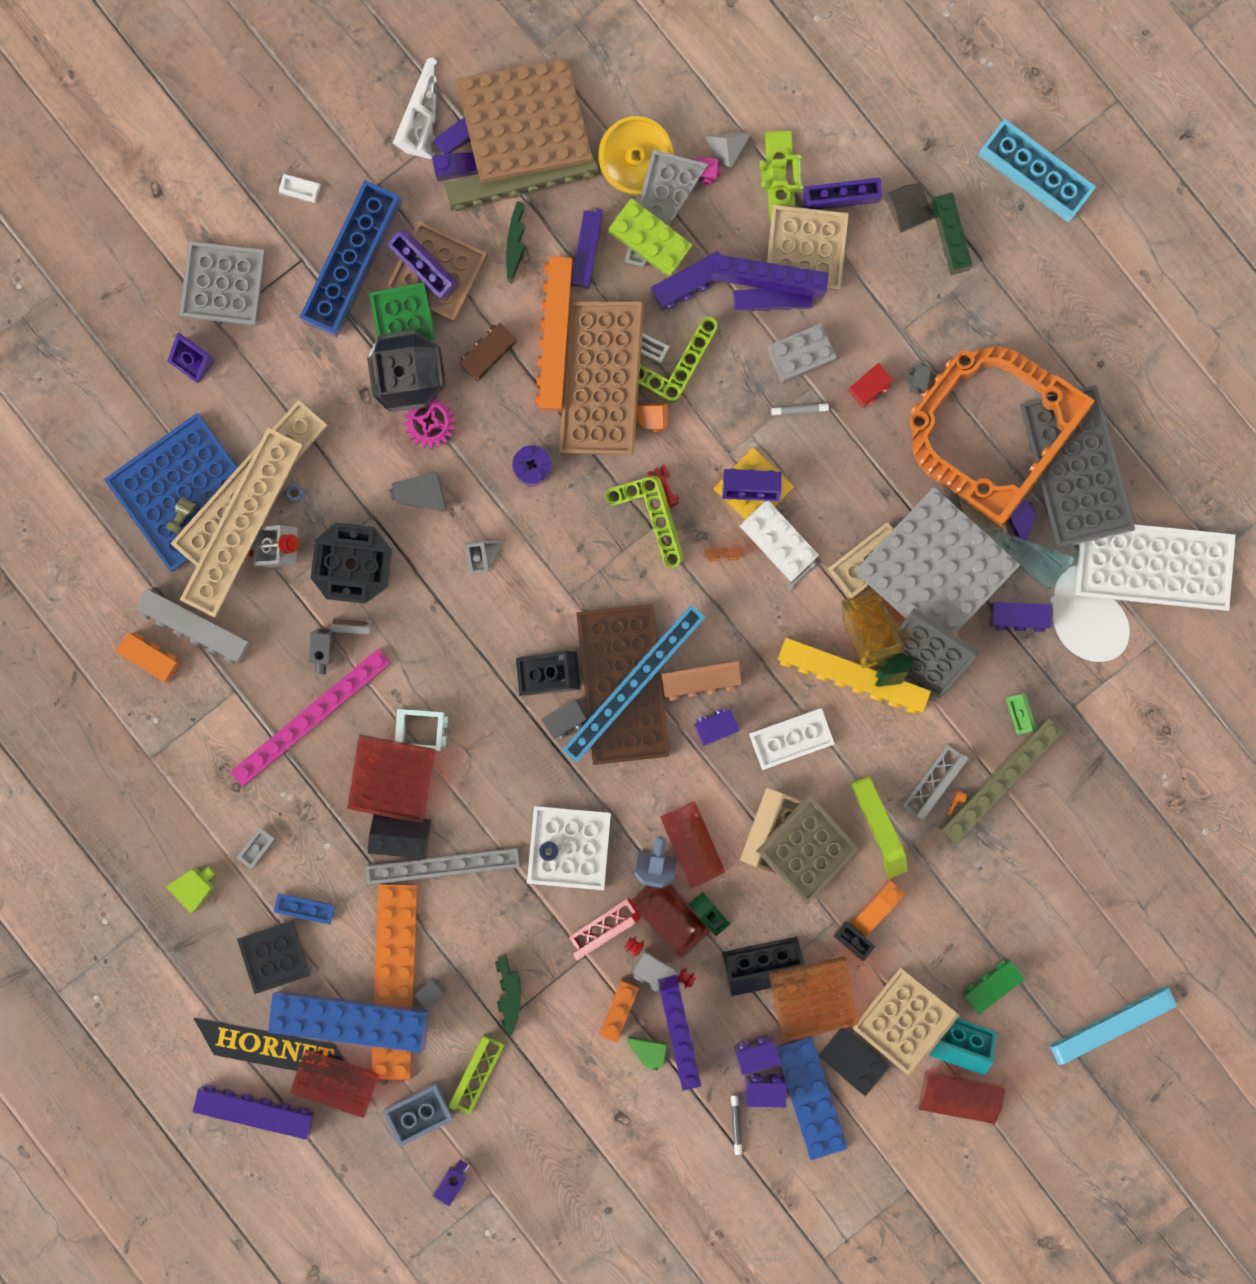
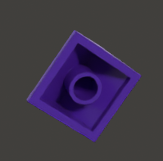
M178 333L167 362L199 383L215 362V359L185 336Z

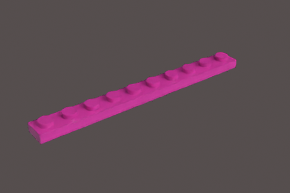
M379 648L230 771L242 787L245 786L389 666L391 662Z

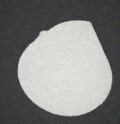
M1073 566L1063 572L1058 578L1055 595L1050 599V602L1053 604V621L1057 635L1072 653L1083 659L1094 662H1105L1115 659L1123 653L1129 641L1130 629L1127 617L1115 600L1075 596L1077 566Z

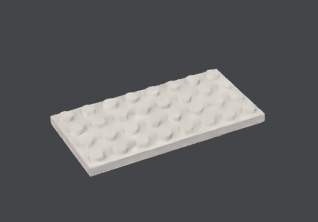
M1134 524L1135 531L1079 544L1075 596L1229 611L1235 534Z

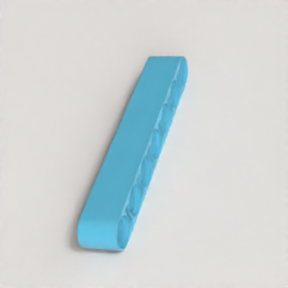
M1169 987L1160 988L1050 1045V1048L1058 1064H1065L1175 1008L1177 1003Z

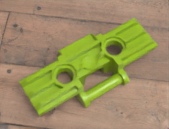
M791 131L765 132L766 163L764 160L760 161L761 190L767 191L769 222H771L773 205L795 207V192L804 190L803 185H801L800 161H802V156L793 155ZM781 153L785 158L774 160V155ZM793 164L794 185H788L786 180V165ZM782 190L786 193L787 197L784 200H779L776 197V192Z

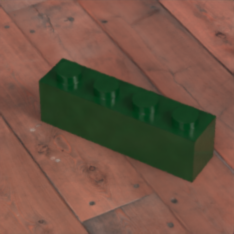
M952 192L936 196L932 200L931 205L950 275L969 271L972 267V261L954 194Z

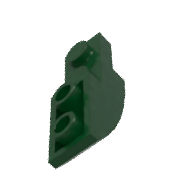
M503 954L498 956V961H495L497 972L502 974L503 980H500L502 992L506 991V994L500 995L497 1006L499 1012H503L502 1026L509 1036L513 1034L520 1012L521 985L519 972L510 971L507 955Z

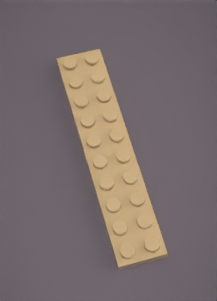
M298 400L272 430L303 445L295 461L296 463L328 425ZM258 446L170 543L195 566L198 565Z
M267 428L180 598L181 601L216 618L303 448L302 444Z

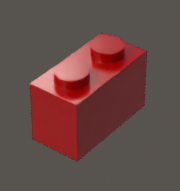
M877 363L848 389V392L862 408L866 404L871 406L877 400L876 396L880 392L884 394L892 387L890 384L893 379Z

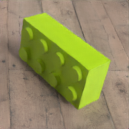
M632 198L608 229L610 234L668 278L693 245Z

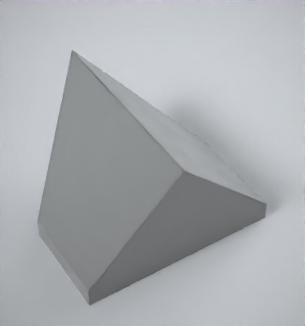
M729 132L704 135L715 159H718V165L732 168L750 135L743 132Z
M481 540L465 542L469 573L489 572V568L504 541Z

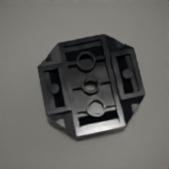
M418 330L380 335L367 357L372 396L389 412L426 408L446 386L441 347ZM401 367L404 368L403 376L400 375L399 371Z
M335 522L315 540L310 578L327 600L366 604L388 588L392 548L375 527ZM355 559L357 562L356 567L349 569L347 566L348 562Z

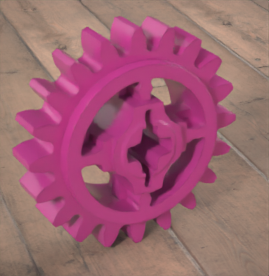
M436 397L428 407L408 410L410 414L404 415V418L408 421L403 422V425L409 427L405 430V433H411L409 436L410 441L416 438L414 443L416 446L422 442L423 449H425L427 444H429L430 449H433V444L436 443L440 448V441L447 444L445 437H453L449 431L456 430L454 426H451V424L456 423V419L451 418L455 414L453 411L448 412L451 408L450 405L443 407L445 404L443 399L437 403L438 399ZM429 408L426 414L417 416L422 410ZM437 410L444 415L445 422H441L436 418ZM432 417L434 424H430L428 427L425 422L429 421ZM415 423L423 427V435L417 433ZM442 429L438 435L430 437L435 430Z

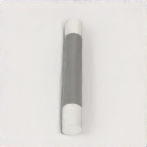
M828 403L771 408V415L829 411Z

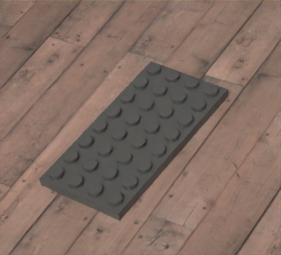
M1096 385L1078 389L1095 400L1094 405L1039 478L1057 549L1135 531ZM1050 396L1047 399L1054 402L1057 400V397ZM1042 399L1020 404L1034 461L1040 462L1043 458L1041 456L1043 450L1047 446L1051 447L1062 432L1057 427L1054 411L1046 409L1042 404Z

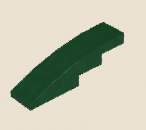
M519 201L516 203L511 218L507 238V279L511 284L525 251V244L520 242L525 231V224L520 222L525 205Z

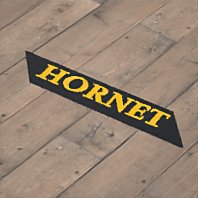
M194 1018L195 1023L215 1056L355 1082L334 1044Z

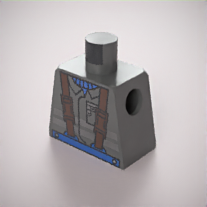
M316 629L310 633L309 663H315V674H326L327 665L333 661L336 632Z

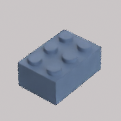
M438 1081L385 1107L382 1111L399 1147L452 1121L454 1118V1114L451 1108L448 1107L449 1104Z

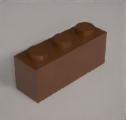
M501 323L497 326L494 324L487 331L488 335L484 339L480 338L474 344L475 348L471 352L467 351L460 359L461 367L476 382L517 343V339Z

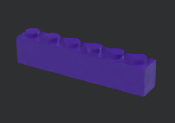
M715 254L710 280L823 298L827 291L829 273Z
M677 975L657 979L682 1091L701 1087Z
M208 1084L198 1089L192 1111L193 1113L305 1140L309 1137L315 1114L310 1112L308 1108H291L292 1105L288 1103H280L279 1105L272 1103L271 1099L261 1098V1100L254 1099V1096L244 1093L238 1095L233 1090L223 1089L221 1091L217 1090L216 1086Z

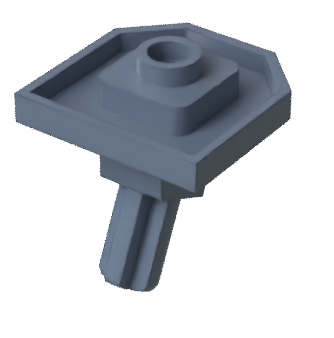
M662 836L655 838L653 852H638L635 877L643 885L663 888L673 883L676 857L665 856L667 840Z

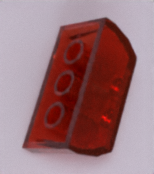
M646 885L631 899L640 915L682 958L711 932L668 885L663 888Z

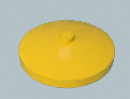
M642 116L623 118L612 124L601 139L598 151L601 171L606 180L619 191L634 195L642 194L652 150L674 155L671 140L666 131L657 122Z

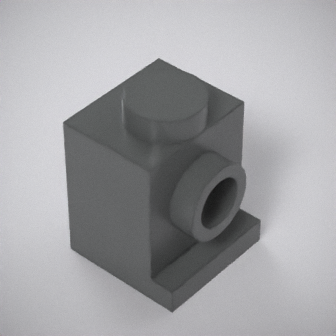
M914 363L911 365L910 371H913V373L910 372L907 384H910V393L920 395L927 390L931 367Z

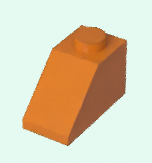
M637 403L636 421L644 429H651V432L663 431L664 428L669 426L668 403Z

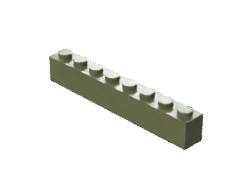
M590 147L593 161L589 163L480 183L479 175L444 183L451 210L462 211L468 206L478 207L488 201L499 202L504 197L510 196L514 198L528 191L529 193H535L544 187L555 188L558 184L564 182L571 184L580 178L591 179L598 174L593 149Z
M1050 718L1044 719L1036 727L1037 729L1026 737L965 803L939 828L952 842L957 843L1063 733Z

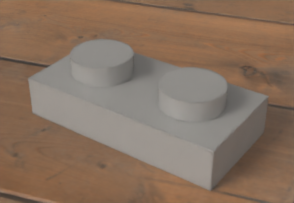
M259 827L236 858L248 868L253 869L276 838L262 827Z

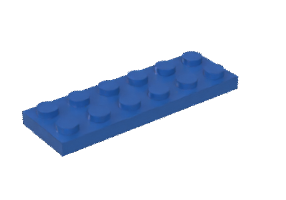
M812 1036L775 1047L810 1160L848 1149Z

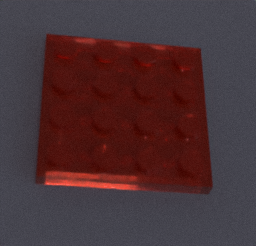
M360 734L347 809L423 824L436 749Z

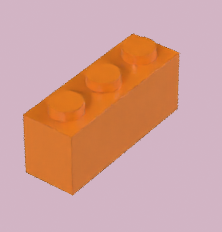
M127 632L115 652L161 681L169 683L180 665V662L176 661L177 657L168 651L166 654L160 651L161 647L154 642H150V644L145 642V637L141 634Z
M621 978L599 1031V1036L616 1043L618 1042L638 993L639 985Z

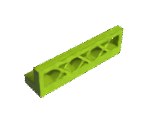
M486 1034L483 1035L448 1106L453 1110L457 1108L469 1115L471 1114L505 1045L504 1043ZM489 1042L499 1046L495 1054L488 1056L486 1047ZM487 1059L489 1069L480 1073L477 1065L479 1062ZM478 1077L481 1085L478 1089L471 1091L469 1081ZM470 1095L472 1101L469 1109L459 1104L461 1098Z

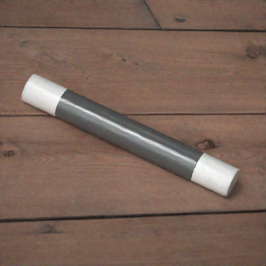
M731 1095L735 1155H741L743 1153L739 1095Z

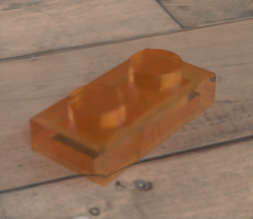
M743 548L704 549V559H708V562H718L720 558H727V561H738L739 557L743 556Z

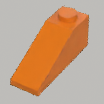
M887 880L851 924L863 935L867 936L897 905L905 893L890 880Z

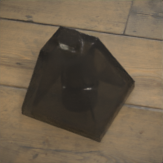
M920 183L902 186L888 192L885 198L900 233L935 218Z

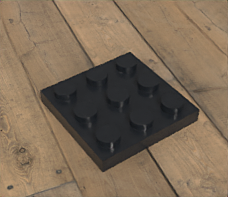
M293 920L237 939L254 994L311 975Z

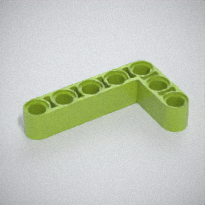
M706 317L701 321L669 380L640 365V371L644 374V377L639 379V387L668 403L677 402L716 333L717 321L712 317ZM706 323H710L714 329L706 331L703 326ZM702 340L705 345L702 348H698L694 342ZM688 356H692L695 358L696 362L694 364H688L686 363L685 358ZM678 373H684L686 375V379L684 381H679L676 378V375ZM657 380L661 385L659 388H652L650 382ZM674 389L677 392V396L671 398L667 395V391Z
M648 476L607 490L605 499L610 505H617L644 497L665 565L669 568H675L683 562L684 554L660 478ZM649 480L655 483L654 490L648 488L647 483ZM631 485L636 487V495L630 493ZM613 491L618 492V494H619V499H618V501H616V500L613 499V497H612V492H613ZM655 498L660 500V508H656L653 505ZM660 517L666 519V526L659 524ZM665 535H668V536L671 537V539H672V544H671V545H668V544L665 543V541H664ZM670 554L677 556V563H673L670 560Z
M867 776L852 782L853 792L881 850L883 865L889 879L907 873L906 854L870 777Z

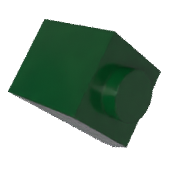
M704 892L688 904L715 936L719 935L730 925L729 921Z

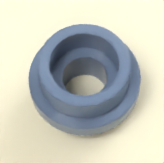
M298 484L289 485L285 491V496L291 503H299L305 495L304 489ZM295 490L298 491L297 497L292 496V492Z

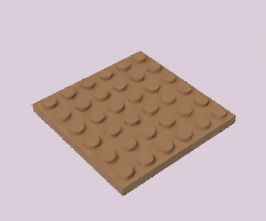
M567 58L456 79L480 183L593 161Z

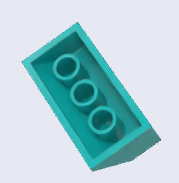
M957 1018L929 1053V1056L985 1076L993 1064L997 1032Z

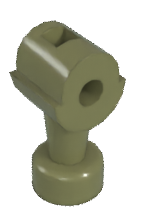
M182 497L175 506L174 510L177 514L173 522L169 521L166 528L179 534L182 530V527H180L186 516L194 513L197 504Z

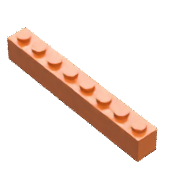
M549 256V262H545V273L548 274V281H544L543 292H547V296L542 301V311H545V318H541V330H544V337H540L539 348L543 349L542 356L538 358V367H541V375H537V386H540V394L536 393L535 405H539V411L562 412L573 263L572 258Z

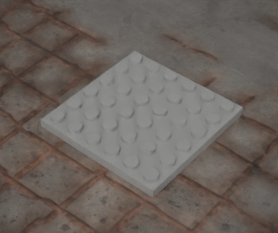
M933 487L854 572L905 619L915 608L955 635L1012 575L1020 564L940 491Z

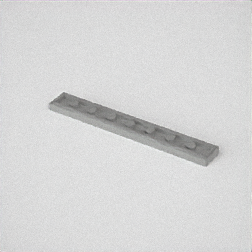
M519 848L366 865L365 871L367 885L521 866Z

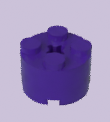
M534 445L524 446L513 458V471L522 484L533 487L548 480L552 466L550 457L544 449ZM535 462L536 468L529 470L528 464Z

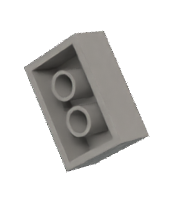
M822 323L772 343L767 348L781 384L832 364L836 360L835 353Z

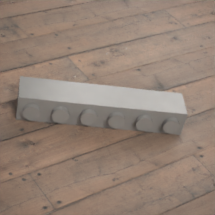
M145 589L135 608L140 611V616L148 620L152 617L157 620V625L165 629L167 626L174 629V634L182 638L184 635L190 637L191 643L197 646L201 644L207 646V651L214 655L218 653L224 655V660L232 664L235 662L241 663L251 645V642L149 589Z

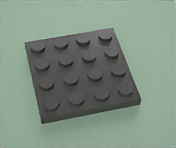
M914 608L880 649L876 657L883 661L886 655H891L894 649L914 659V662L906 677L924 689L931 691L930 693L940 699L975 660L980 651Z

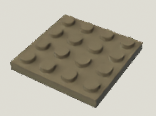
M807 795L756 852L792 891L808 905L859 848L811 796Z

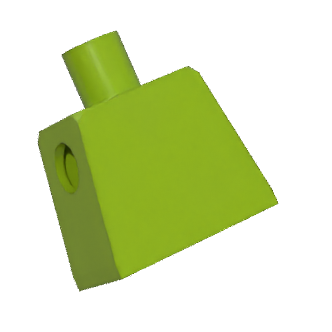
M209 866L202 872L194 868L170 883L166 888L192 914L199 909L214 889L209 880L216 873Z

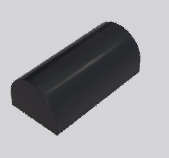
M847 921L843 922L833 934L834 938L861 961H865L876 947Z

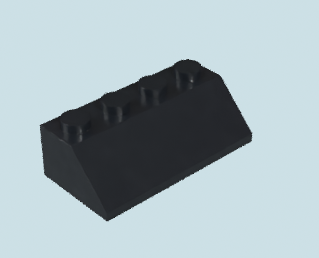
M798 937L722 952L731 996L807 981L805 963Z

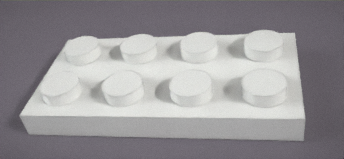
M764 501L739 525L789 581H793L819 556L770 501Z
M822 708L749 734L762 770L834 745Z

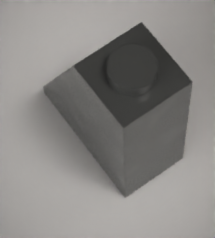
M437 472L391 483V498L396 500L398 504L440 512L447 511Z

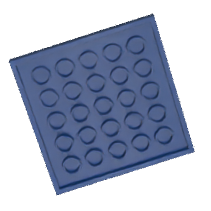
M197 412L104 480L170 572H173L189 561L170 544L178 534L166 528L169 521L173 522L177 514L174 510L176 504L182 497L197 504L194 513L186 516L180 527L183 530L238 467Z

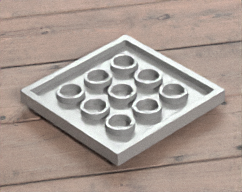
M189 241L179 316L181 318L256 326L265 250Z

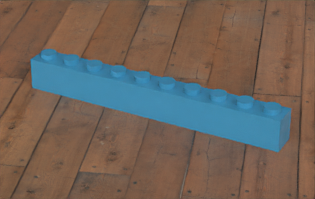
M690 605L562 750L577 763L700 625L705 616L693 605Z

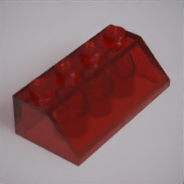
M695 801L660 816L690 888L705 883L725 872Z
M306 1049L290 1093L364 1118L369 1109L379 1074Z
M925 1071L918 1110L995 1124L1002 1109L1005 1088L998 1084Z

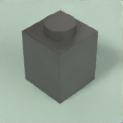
M433 978L418 990L414 996L427 1010L446 993L444 991L445 986L439 979L436 981Z

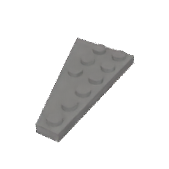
M652 150L639 204L670 226L708 164ZM628 247L624 263L643 268L647 261Z

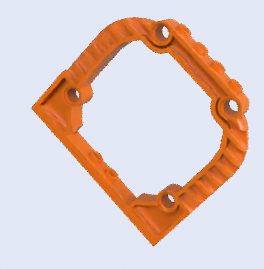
M992 346L977 349L973 353L963 350L954 359L950 358L945 365L946 370L943 374L939 373L936 376L934 386L925 391L922 396L924 398L920 404L916 403L911 410L910 428L913 431L912 450L920 468L931 478L962 498L966 504L1002 528L1093 407L1095 400L1059 376H1053L1021 353L1008 347ZM963 359H967L970 363L968 365H962L960 361ZM982 367H998L1005 370L1043 395V406L1048 410L1054 411L1057 427L1062 430L1052 446H1047L1041 454L1043 458L1040 462L1035 461L1030 468L1031 474L1020 488L1013 484L993 486V483L987 478L974 481L943 460L932 449L928 439L934 430V414L961 379L967 380L974 377ZM1054 395L1057 397V400L1054 402L1049 401L1047 396ZM918 419H921L925 422L922 426H917L914 424V422ZM986 486L989 491L985 494L980 493L978 488Z

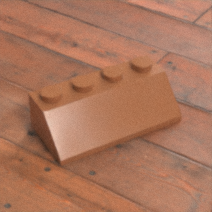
M739 661L661 674L665 698L669 697V701L681 699L680 695L688 694V698L700 696L699 692L707 691V694L719 693L718 689L726 688V691L737 690V686L741 685Z

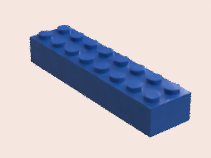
M364 180L299 318L303 323L338 338L402 203L399 195Z
M277 991L272 994L268 1033L421 1053L425 1050L430 1010Z

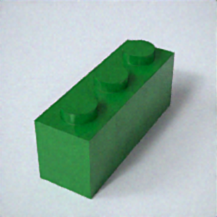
M1001 959L994 965L996 968L990 972H984L979 976V981L975 984L972 982L964 988L965 991L962 995L978 1015L1025 980L1009 959Z

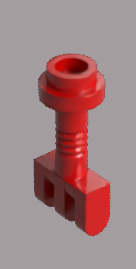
M661 465L664 473L661 474L658 468H655L654 471L662 482L669 508L679 503V497L672 494L665 480L670 477L666 466ZM651 471L647 472L648 476H653Z

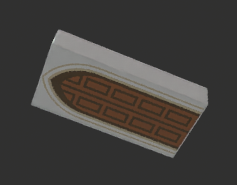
M334 617L331 624V631L340 633L370 634L372 628V620Z

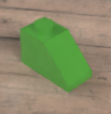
M628 1036V1044L642 1064L647 1066V1069L657 1071L658 1068H663L666 1042Z

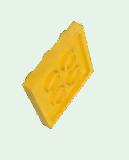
M754 448L733 467L737 470L754 469L757 471L773 470L778 472ZM783 475L780 501L794 488ZM723 479L713 488L721 497ZM724 499L744 519L764 502ZM770 501L774 507L779 503Z

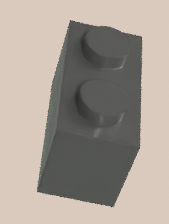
M573 700L542 720L553 739L558 738V740H561L569 735L567 731L570 729L578 730L583 727L584 721L587 719L576 700Z

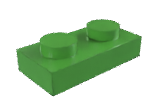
M1026 693L1006 698L1017 735L1036 730Z

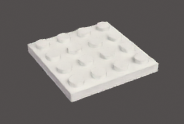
M534 806L527 884L604 890L611 813ZM545 842H553L558 847V855L552 861H545L540 857L539 848ZM551 848L545 849V853L547 855L552 854L553 851Z

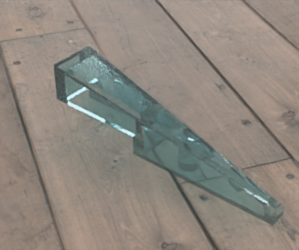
M984 525L979 526L980 529L1020 564L1019 568L1046 590L1053 588L1060 576L1066 572L1075 559L1071 555L1068 556L1059 553V551L1050 550L1016 536L1004 534L1001 531L984 527Z

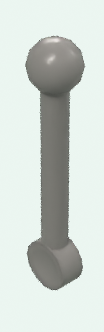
M812 561L791 584H787L786 589L792 591L795 584L812 568H816L817 563Z

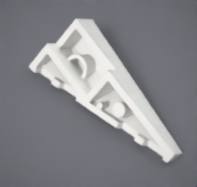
M434 58L427 59L393 141V144L405 153L432 159L435 156V153L432 152V143L435 139L433 135V124L436 118V94H434L436 77H434V66L437 64V61Z

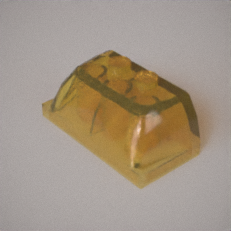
M877 592L841 601L844 627L863 669L879 664L895 654L903 652V644Z

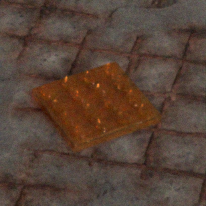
M845 956L768 973L783 1042L859 1025Z

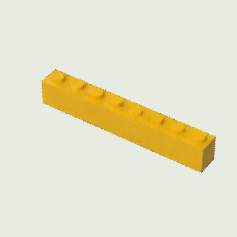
M788 638L784 639L777 657L781 666L791 668V666L797 667L800 673L809 675V672L816 674V679L827 682V679L835 681V686L844 689L845 686L851 687L854 693L863 695V693L870 694V698L879 702H881V699L889 701V706L898 709L899 706L907 708L906 712L917 715L918 712H924L931 692L905 681L902 684L877 687L875 686L878 680L875 677L877 671Z

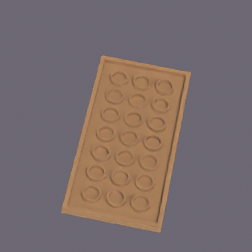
M643 302L569 303L559 453L634 455L644 314Z

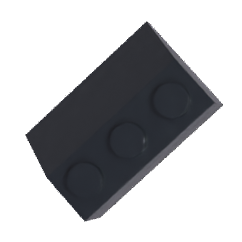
M373 814L367 853L426 859L428 857L431 819Z

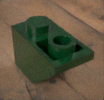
M894 649L891 655L887 654L882 662L884 668L879 667L875 675L878 678L875 686L883 687L902 684L914 659Z

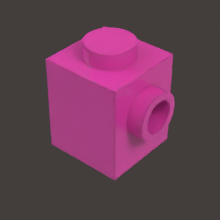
M695 157V161L708 164L698 181L704 185L716 183V178L720 177L721 165H718V159Z

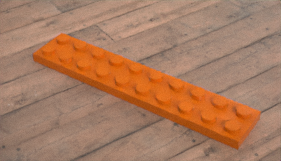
M378 884L374 1003L413 1008L418 885ZM372 1046L371 1079L410 1080L412 1052Z

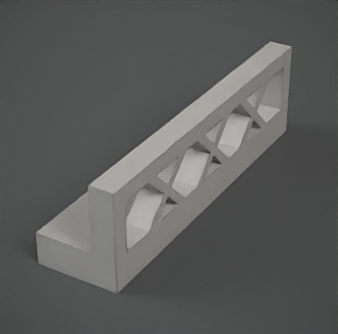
M946 745L902 807L918 819L924 820L969 758ZM948 751L957 756L951 764H945L944 756ZM943 767L944 775L942 778L934 780V769ZM931 782V793L922 795V785ZM920 798L921 806L916 812L908 804L912 799Z

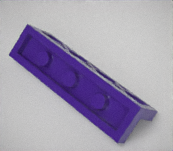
M597 208L596 212L584 210L571 286L590 289L603 209Z

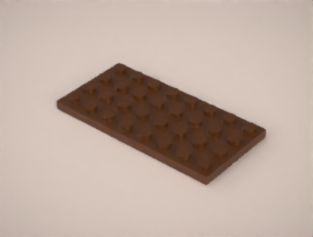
M653 604L576 612L588 720L657 643ZM660 670L591 746L593 765L670 757Z

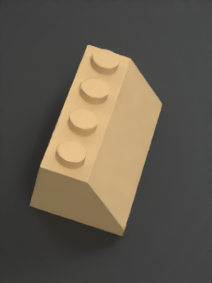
M766 788L740 861L776 873L756 850L802 801Z

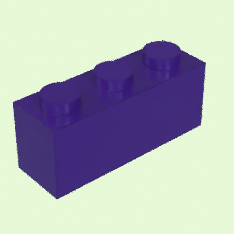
M735 468L724 469L722 499L780 502L782 472L773 470L757 471L754 469L737 470Z
M993 602L990 605V626H994L995 630H1007V627H1014V631H1026V628H1033V632H1045V629L1051 628L1052 605Z

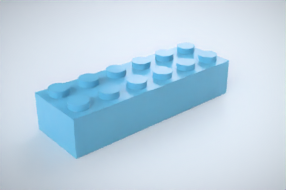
M1005 118L978 153L979 157L1068 223L1096 188V186Z

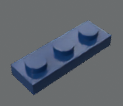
M278 893L274 913L331 925L335 905Z

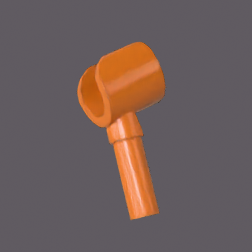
M955 792L953 804L947 815H952L958 802L965 803L967 797L965 792Z

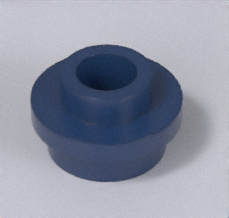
M553 842L543 843L539 848L540 857L545 861L554 860L558 855L557 845ZM546 848L552 849L551 855L545 853Z

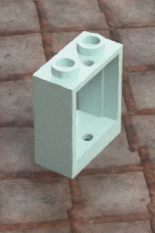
M397 709L394 748L442 751V747H446L447 736H443L444 728L448 727V717H445L443 712ZM407 715L438 717L436 746L404 743Z

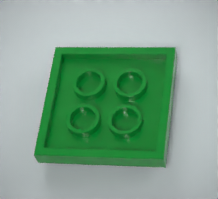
M425 283L369 292L377 338L380 335L418 330L431 341L436 340Z

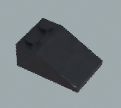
M560 651L516 658L519 696L581 690L576 651Z
M841 1026L818 1055L865 1097L890 1067L886 1061L844 1026Z

